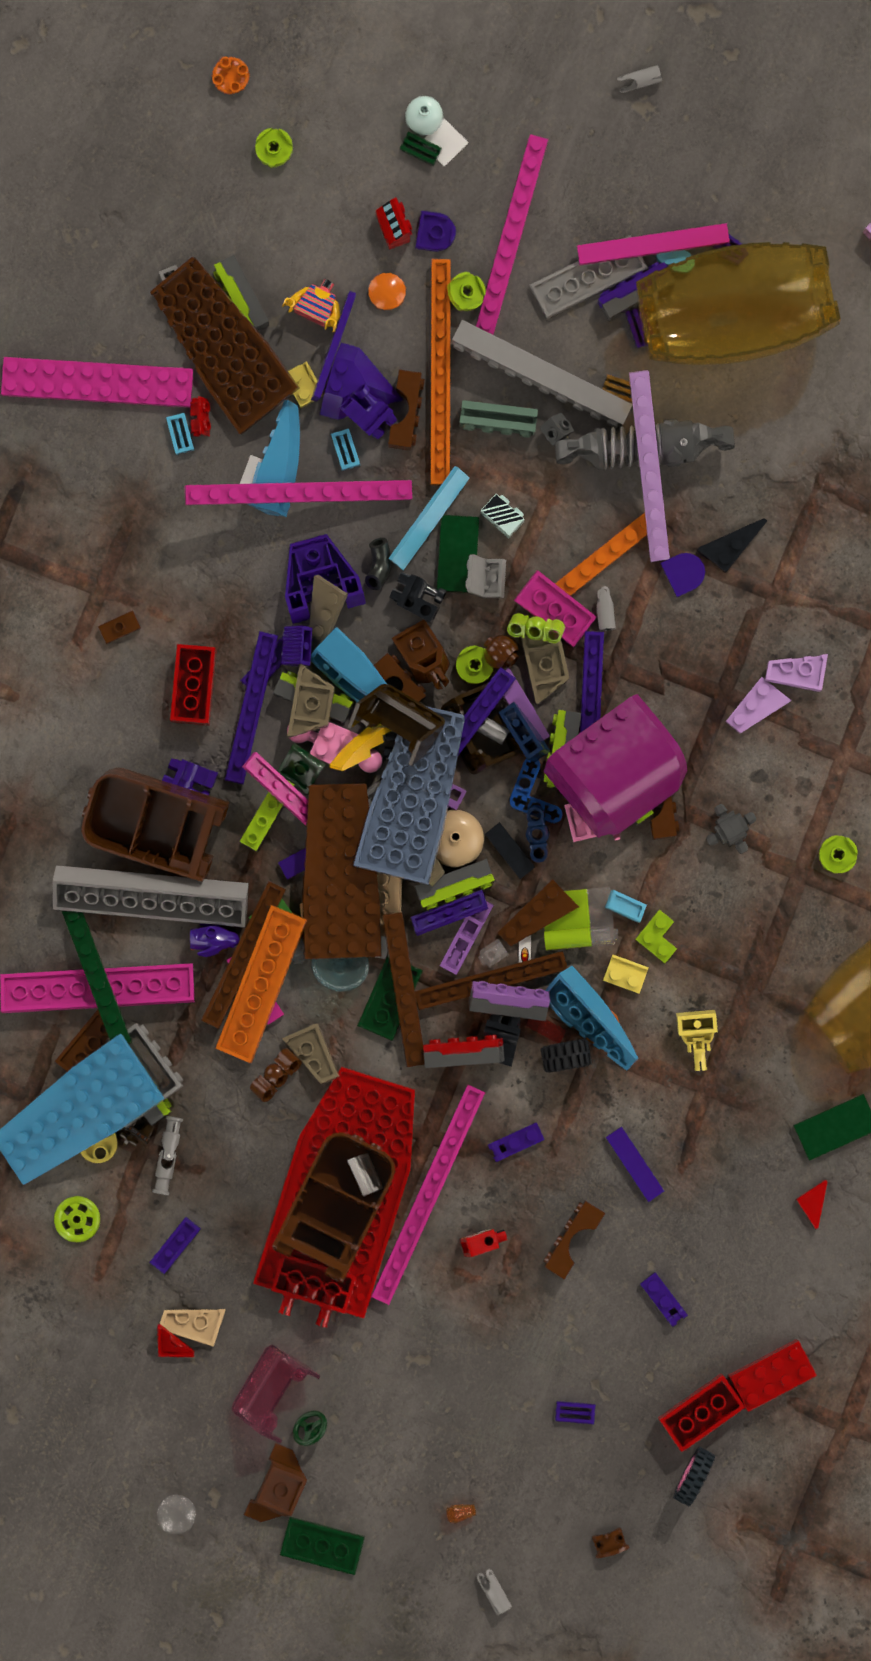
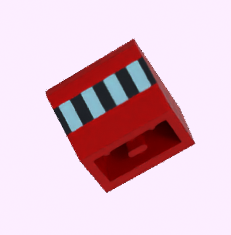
M397 197L375 210L376 218L389 250L409 243L410 236L412 235L409 219L405 220L403 203L398 202Z

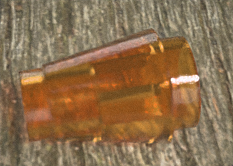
M474 1504L451 1505V1507L446 1508L449 1523L454 1522L456 1524L476 1516Z

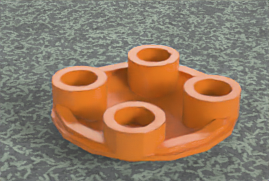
M222 57L213 69L212 80L216 88L221 92L236 94L246 87L250 75L247 65L239 58Z
M382 273L376 276L368 288L369 298L377 309L392 310L397 308L404 302L406 296V287L403 281L392 273Z

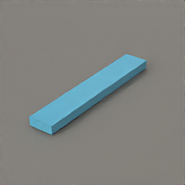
M454 466L388 558L400 569H405L470 479L461 469Z

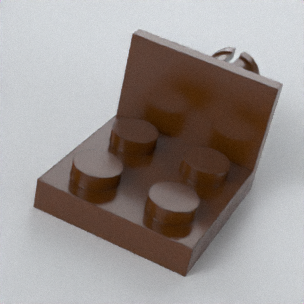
M425 619L391 638L411 669L417 683L433 682L436 689H443L440 681L444 687L448 685L449 680L444 674H446L450 662L442 645Z

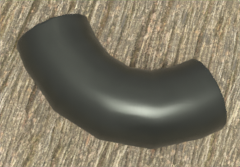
M377 538L369 544L372 553V566L365 577V583L372 590H379L389 576L391 560L388 558L391 553L386 538Z

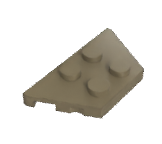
M525 636V638L521 637L535 704H539L570 678L561 641L552 644L548 641L544 642L543 639L532 640Z
M301 664L299 665L287 737L290 738L329 726L335 692L334 686Z

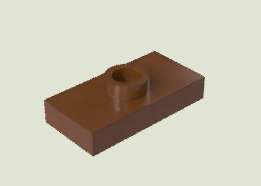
M133 610L98 626L106 644L141 629Z

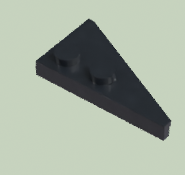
M765 518L760 519L699 547L697 551L726 573L767 523V520Z

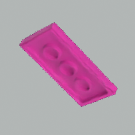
M536 570L514 599L517 604L534 617H541L545 621L547 619L561 620L565 625L562 639L572 647L577 644L585 631L597 618L538 570Z

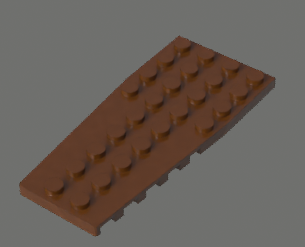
M195 257L187 260L150 291L151 295L158 302V307L167 317L170 327L177 334V339L186 349L189 359L196 366L195 369L205 386L239 434L245 433L300 388L267 341Z
M309 785L306 820L307 834L305 839L306 854L304 858L305 874L302 897L303 918L307 919L303 931L304 959L382 957L377 872L354 866L369 812L367 785Z

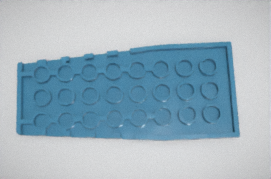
M119 1034L75 1065L0 1129V1151L24 1185L119 1131L165 1098L122 1034Z

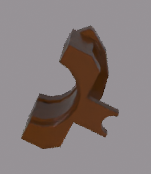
M621 1527L605 1534L592 1536L597 1551L596 1558L609 1557L629 1549V1545L625 1543Z

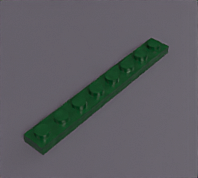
M62 911L110 1041L119 1034H122L128 1045L132 1044L133 1042L84 913Z

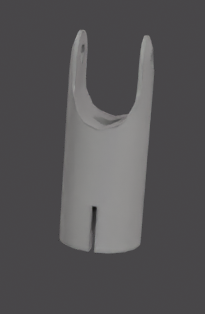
M658 65L618 77V81L634 79L630 86L620 89L622 93L662 82Z
M603 586L597 592L599 631H611L616 629L614 607L609 588Z
M487 717L484 725L478 729V732L503 745L510 730Z
M488 1569L486 1576L490 1583L482 1573L477 1575V1579L496 1615H499L510 1609L512 1605L493 1571Z

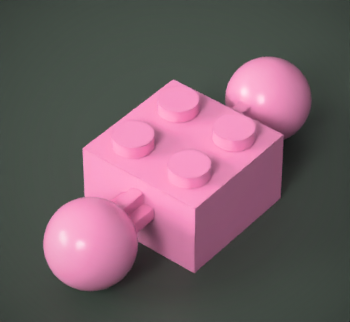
M329 722V726L320 728L319 733L310 731L298 736L289 737V739L295 743H304L306 741L314 743L310 754L329 765L339 752L358 734ZM370 749V758L358 763L359 767L367 773L377 771L382 765V756L375 749Z

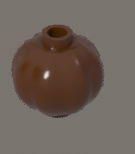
M498 635L495 638L489 637L484 643L486 647L484 657L492 668H511L519 657L517 655V643L510 636Z

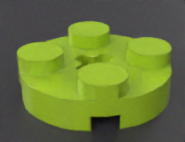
M268 128L262 131L256 139V155L263 164L271 168L281 166L290 159L293 153L292 140L284 130ZM270 144H278V150L270 151Z
M462 272L453 277L447 285L449 299L457 310L471 311L482 304L486 289L483 281L477 275L474 276L470 272ZM464 287L470 289L469 296L463 293Z
M469 646L460 652L456 661V670L459 677L466 683L481 684L488 680L493 673V668L488 665L484 657L485 648ZM472 660H475V662H480L478 670L470 668Z
M839 835L831 836L822 843L819 849L820 863L827 871L833 874L845 873L852 869L856 863L858 850L850 838ZM835 849H837V851H843V854L841 855V860H839V858H834L833 855L835 854Z

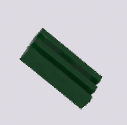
M409 131L403 140V144L400 146L401 151L431 166L435 165L442 151L441 147ZM410 139H412V140H414V141H416V142H418V143H420V144H422V145H424V146H426V147H428V148H430V149H432V150H435L436 153H435V152H432V151H430V150H428V149H426V148H424V147H422V146H420V145H418V144H416V143H414V142H412V141H410ZM407 144L410 145V146H412V147H414V148H416V149H418V150H420V151H422V152H424V153H426V154H428V155H430V156H432L433 159H430V158H428V157H426V156H424V155H422V154H420V153H418V152H416V151H414V150H412V149L406 147Z

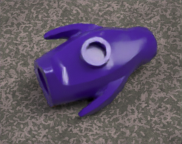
M200 923L199 925L203 927L190 930V949L201 950L197 955L203 957L213 956L226 948H234L240 941L236 933L215 924Z

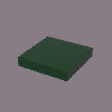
M294 743L277 771L286 780L308 794V786L315 784L326 764Z

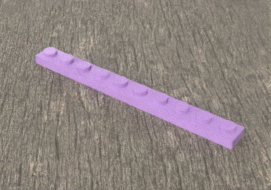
M649 371L630 372L629 379L650 561L668 560L670 556Z

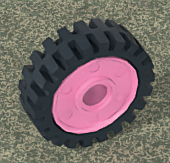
M701 1447L696 1449L674 1492L673 1498L691 1506L711 1470L710 1468L715 1459L713 1453Z

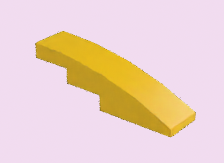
M382 724L372 728L367 727L339 752L329 764L330 768L344 771L370 758V749L384 743L383 735L391 730Z

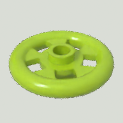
M82 1196L69 1197L62 1201L55 1211V1228L59 1235L67 1241L75 1243L87 1241L95 1235L99 1228V1210L88 1198ZM80 1204L88 1208L85 1213L78 1210ZM71 1206L73 1211L67 1215L64 1210ZM75 1216L80 1217L79 1223L74 1222L73 1218ZM87 1217L93 1218L91 1226L85 1225ZM65 1220H67L70 1228L66 1230L62 1224V1222ZM83 1228V1234L75 1235L74 1229Z

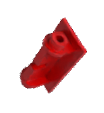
M201 396L192 398V402H190V415L192 417L197 416V419L191 420V433H193V437H200L201 434L210 437L211 423L209 421L210 404L208 399Z

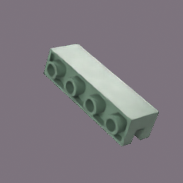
M462 400L460 427L468 431H474V428L482 429V432L485 433L501 431L503 435L518 433L521 437H531V435H535L538 409Z

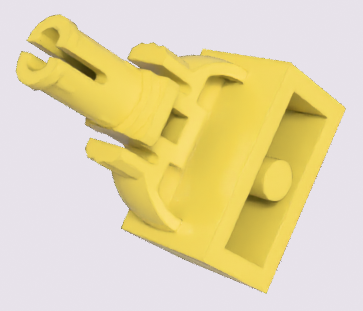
M715 1010L676 1013L678 1034L687 1045L688 1052H692L691 1045H693L695 1071H700V1061L702 1071L707 1070L705 1043L707 1051H710V1043L714 1038V1033L718 1032Z

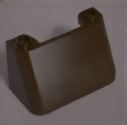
M487 684L453 697L442 705L441 710L465 715ZM494 708L488 718L503 726ZM477 731L460 755L468 771L475 775L523 751L513 736H507L505 742L501 745Z

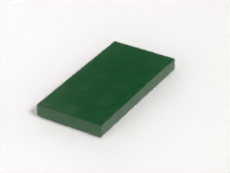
M443 515L441 517L437 590L443 588L447 592L468 593L466 588V580L468 578L467 561L469 560V555H477L479 517Z
M387 955L357 1026L393 1041L400 1024L389 956ZM411 965L415 990L423 970Z
M864 1094L793 1125L808 1160L810 1161L871 1133V1109Z
M290 1516L280 1556L355 1575L365 1536Z

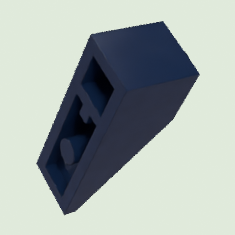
M515 702L499 712L528 760L536 762L550 752L541 735Z

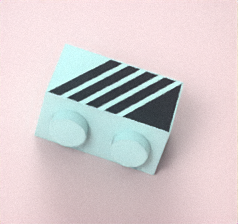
M495 494L482 508L481 514L509 539L524 523V514L516 507L513 509L506 497Z

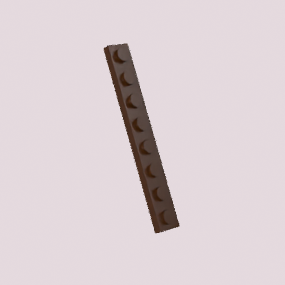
M268 881L201 1019L202 1021L218 1029L220 1028L239 989L271 905L279 906L286 889Z
M402 912L382 915L406 1067L424 1065L423 1040Z
M563 951L421 989L415 991L419 1010L470 997L473 981H485L489 984H505L510 986L567 969V964Z

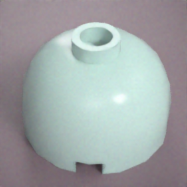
M419 96L410 102L406 110V123L415 134L422 136L430 135L440 128L443 121V111L440 104L434 98Z

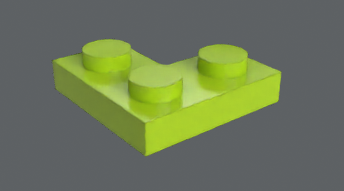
M658 910L635 940L665 964L677 950L675 946L662 937L674 921L661 910Z

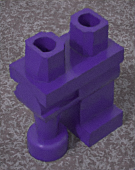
M364 383L357 388L354 394L359 399L364 398L369 405L363 408L350 395L339 408L369 436L372 435L379 439L384 434V431L379 426L384 421L391 426L397 419L392 413L393 410L383 400L369 393L370 388Z
M171 758L168 769L175 771L176 775L174 778L164 775L162 781L193 791H197L192 788L194 783L212 790L219 774L184 759L180 761ZM202 791L203 794L210 795V792Z

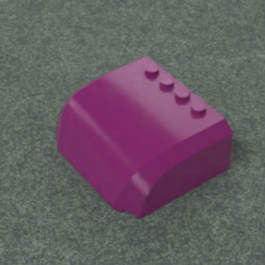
M636 694L556 750L547 759L544 773L599 838L604 835L620 834L676 793L687 773V764L684 754L675 739L640 696Z

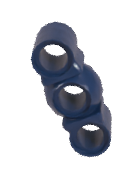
M533 805L527 812L528 827L525 836L530 843V856L532 860L540 863L546 860L548 855L547 840L549 839L550 832L545 825L544 809L539 805ZM533 810H537L540 812L541 817L533 819L530 813ZM539 829L542 831L543 836L535 838L532 831ZM541 848L545 854L542 857H537L534 854V850Z

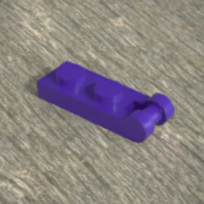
M536 1122L488 1144L490 1150L492 1149L495 1155L493 1157L495 1162H498L545 1139ZM502 1144H504L507 1149V1151L503 1153L499 1148V1146Z
M656 1272L640 1283L672 1327L677 1325V1321L681 1318L685 1319L688 1316ZM675 1307L678 1312L671 1316L668 1311Z

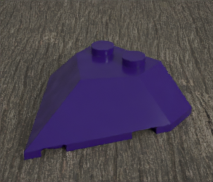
M341 342L326 386L320 415L336 420L348 417L339 407L350 395L363 408H366L369 404L365 399H359L354 394L357 388L364 383L370 388L369 393L375 398H380L386 404L402 401L403 398L359 347Z

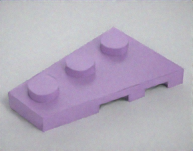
M828 654L769 661L767 663L765 681L821 692Z
M761 677L726 720V723L741 734L791 702V700Z

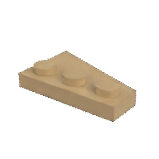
M226 1309L164 1310L160 1324L174 1335L214 1347Z

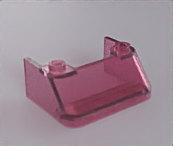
M270 1345L262 1353L234 1400L232 1411L256 1432L281 1444L282 1440L273 1433L277 1426V1416L273 1413L275 1407L292 1379L300 1382L307 1374L317 1379L321 1376L290 1354L274 1345Z

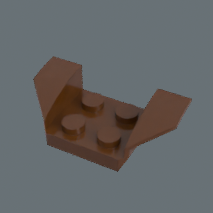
M275 1443L269 1456L272 1464L256 1500L250 1499L244 1513L245 1516L259 1522L268 1521L280 1516H292L307 1482V1478L301 1470L294 1451Z

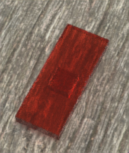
M529 1019L526 1024L528 1028L556 1043L561 1042L567 1031L548 1020Z

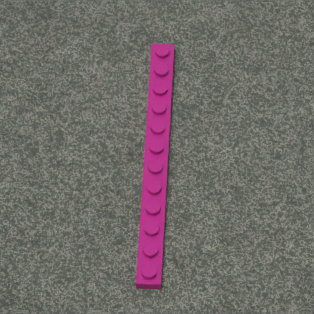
M531 134L476 327L492 335L495 332L548 139Z
M412 480L184 486L185 505L412 500Z
M467 1085L372 1294V1298L385 1304H390L485 1092Z

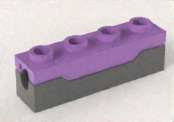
M473 981L469 997V1010L546 1021L550 1003L549 991L527 989L522 986L512 987L505 984H489L485 981Z

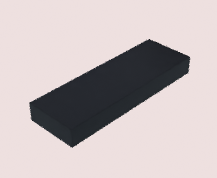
M500 822L485 833V836L519 879L535 868Z

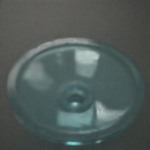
M367 957L312 959L311 968L317 981L326 988L334 991H350L359 987L367 978L369 962Z

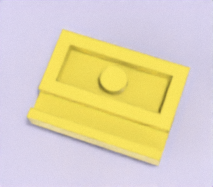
M306 361L302 365H298L288 371L300 387L293 393L300 408L314 402L311 400L317 383V379Z
M612 954L603 981L640 994L649 967Z

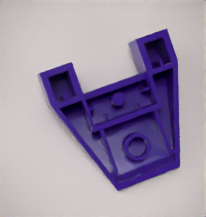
M327 534L290 544L285 599L292 624L310 619L307 603L312 602L315 575L321 576L348 593L345 600L348 609L366 604L359 576Z

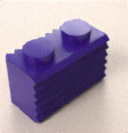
M285 626L282 636L284 641L281 654L282 664L292 667H298L300 664L310 666L312 628L307 626Z

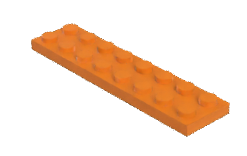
M271 905L216 1049L252 1063L307 919Z

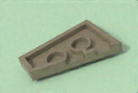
M319 575L314 576L309 627L312 628V637L322 642L333 631L348 593Z

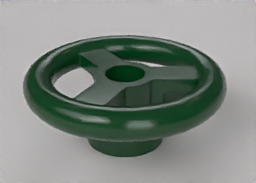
M309 1411L303 1414L293 1427L295 1442L301 1446H310L318 1442L327 1429L325 1415L319 1411ZM315 1416L320 1418L314 1423L305 1422V1420L310 1417ZM300 1426H302L305 1431L304 1440H302L298 1434Z

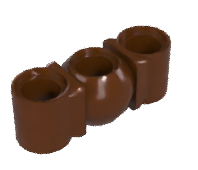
M287 1048L279 1052L274 1059L276 1063L266 1067L264 1077L260 1074L250 1085V1090L262 1102L271 1100L278 1091L276 1087L283 1086L288 1079V1074L292 1076L302 1064L301 1060Z

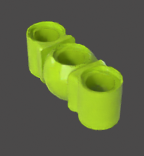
M521 613L514 614L507 627V632L512 637L525 638L527 636L532 640L543 639L544 642L548 641L552 644L558 643L565 631V625L561 620L547 619L545 621L541 617L529 618V615L525 616Z

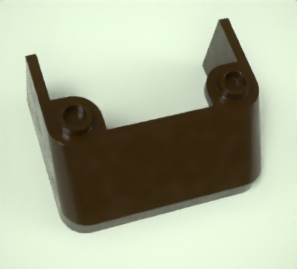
M381 684L356 703L348 727L351 729L359 722H362L369 728L382 724L410 742L408 750L412 756L409 765L412 766L427 754L442 731L445 719L389 684Z

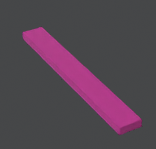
M727 223L577 245L579 265H587L728 244L730 241Z

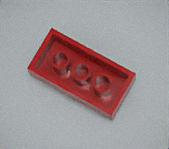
M177 644L170 721L172 723L210 726L217 653L215 647Z
M797 1339L728 1374L748 1412L817 1376Z
M720 1373L663 1413L658 1419L680 1451L683 1452L743 1410L745 1406L724 1375Z

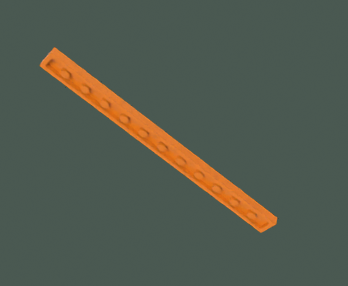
M432 259L431 485H442L450 473V299L447 285L450 283L451 259Z

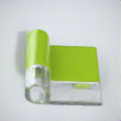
M610 887L565 891L579 908L544 927L546 950L615 944V940H619L618 929H614L612 911L605 908L611 892Z

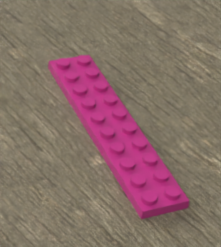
M4 357L1 395L190 408L194 370L189 368Z
M193 963L105 968L119 1007L195 1002ZM84 970L0 974L1 1013L98 1008Z

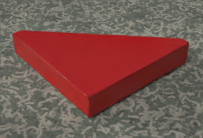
M827 1180L822 1181L796 1198V1201L815 1229L819 1227Z
M158 1324V1357H194L195 1351L161 1324Z

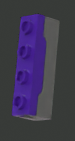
M656 262L649 267L648 271L644 273L640 271L632 276V280L628 282L626 280L616 285V289L611 292L606 290L599 295L598 305L608 322L674 286L676 280L665 262L660 264Z

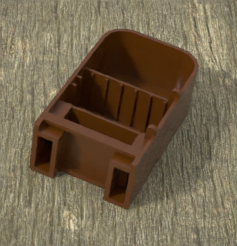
M116 767L109 769L96 780L93 788L91 787L88 792L87 798L89 802L87 806L85 805L82 813L84 819L81 832L89 845L203 882L209 873L214 857L205 853L213 825L220 826L223 823L230 802L125 768Z
M334 1133L327 1137L272 1245V1249L289 1258L294 1249L328 1265L325 1272L326 1276L343 1283L393 1180L395 1167L391 1157L381 1150L382 1147L374 1143L369 1145L364 1142L362 1137L355 1134L351 1136L345 1133ZM368 1153L383 1185V1189L363 1196L348 1160Z

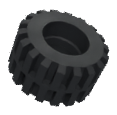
M586 1039L547 1045L540 1049L544 1072L547 1073L585 1067L592 1064L589 1043Z

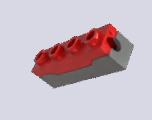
M487 1035L485 1039L478 1040V1036L466 1037V1041H459V1038H448V1042L432 1039L429 1040L428 1044L423 1045L425 1068L500 1063L505 1061L503 1038H497L496 1035Z

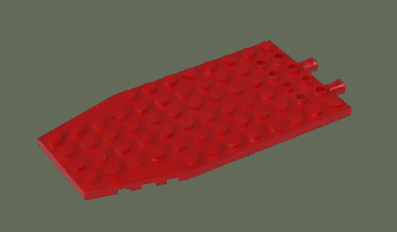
M341 1067L338 1071L340 1077L332 1081L299 1136L253 1284L271 1289V1291L284 1296L278 1313L283 1314L285 1307H287L285 1315L290 1316L294 1300L297 1299L318 1305L321 1309L315 1324L320 1326L324 1318L322 1327L325 1328L328 1327L332 1311L348 1313L360 1318L365 1317L411 1169L415 1090ZM334 1133H345L351 1136L355 1134L362 1137L364 1142L369 1145L374 1143L382 1147L381 1150L391 1157L395 1167L391 1185L343 1283L326 1276L325 1272L328 1265L294 1249L289 1258L272 1249V1245L323 1142Z

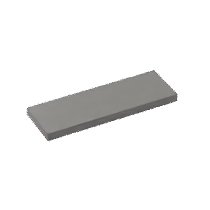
M642 256L587 265H579V261L530 284L529 287L547 320L616 286L622 281L632 278L633 275L640 271H646L648 268Z

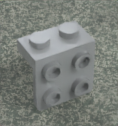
M474 554L469 555V560L467 561L468 578L466 580L468 593L482 598H504L506 560L484 559Z

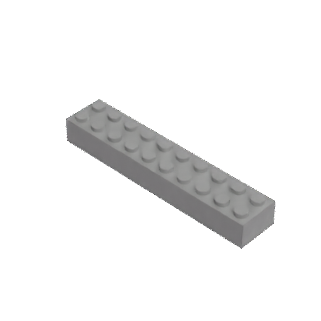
M57 865L53 877L54 910L245 927L248 883L208 879L200 882L187 877Z

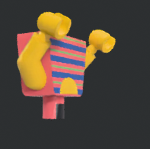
M324 279L320 288L312 284L310 287H305L284 300L282 307L289 306L288 312H292L294 308L296 314L324 327L325 330L327 327H332V332L336 331V325L340 318L339 303L336 301V296L330 293L334 286V283Z

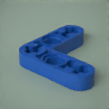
M526 758L509 801L510 806L527 814L528 809L535 802L539 803L543 809H545V806H548L547 811L553 812V810H557L559 818L555 817L552 820L550 819L551 815L545 814V821L553 824L558 823L563 815L559 807L529 796L540 769V761L535 762L537 768L532 769L531 774H534V778L529 775L522 774L523 771L527 773L529 766L526 763L531 762ZM522 778H527L530 781V786L526 789L521 788L519 785V781ZM520 796L523 802H527V799H530L527 810L523 809L525 807L523 804L515 806L513 798ZM540 812L530 813L531 816L538 819L541 817Z

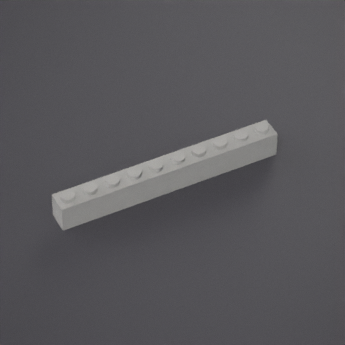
M464 320L461 321L451 341V344L454 345L453 348L460 352L465 350L471 353L470 356L479 361L483 359L488 362L487 364L495 369L499 367L505 370L504 373L508 376H517L522 379L523 383L529 386L533 384L539 387V391L545 394L551 393L556 396L557 400L563 403L567 401L573 404V407L579 411L586 410L590 412L591 417L598 420L602 418L611 427L621 428L632 407L631 403Z

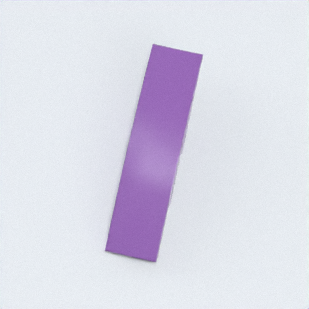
M509 668L506 669L508 673L514 676ZM515 680L503 697L508 705L513 702L518 705L543 740H545L550 735L518 681Z
M487 902L489 909L464 919L440 964L441 967L457 975L493 904Z

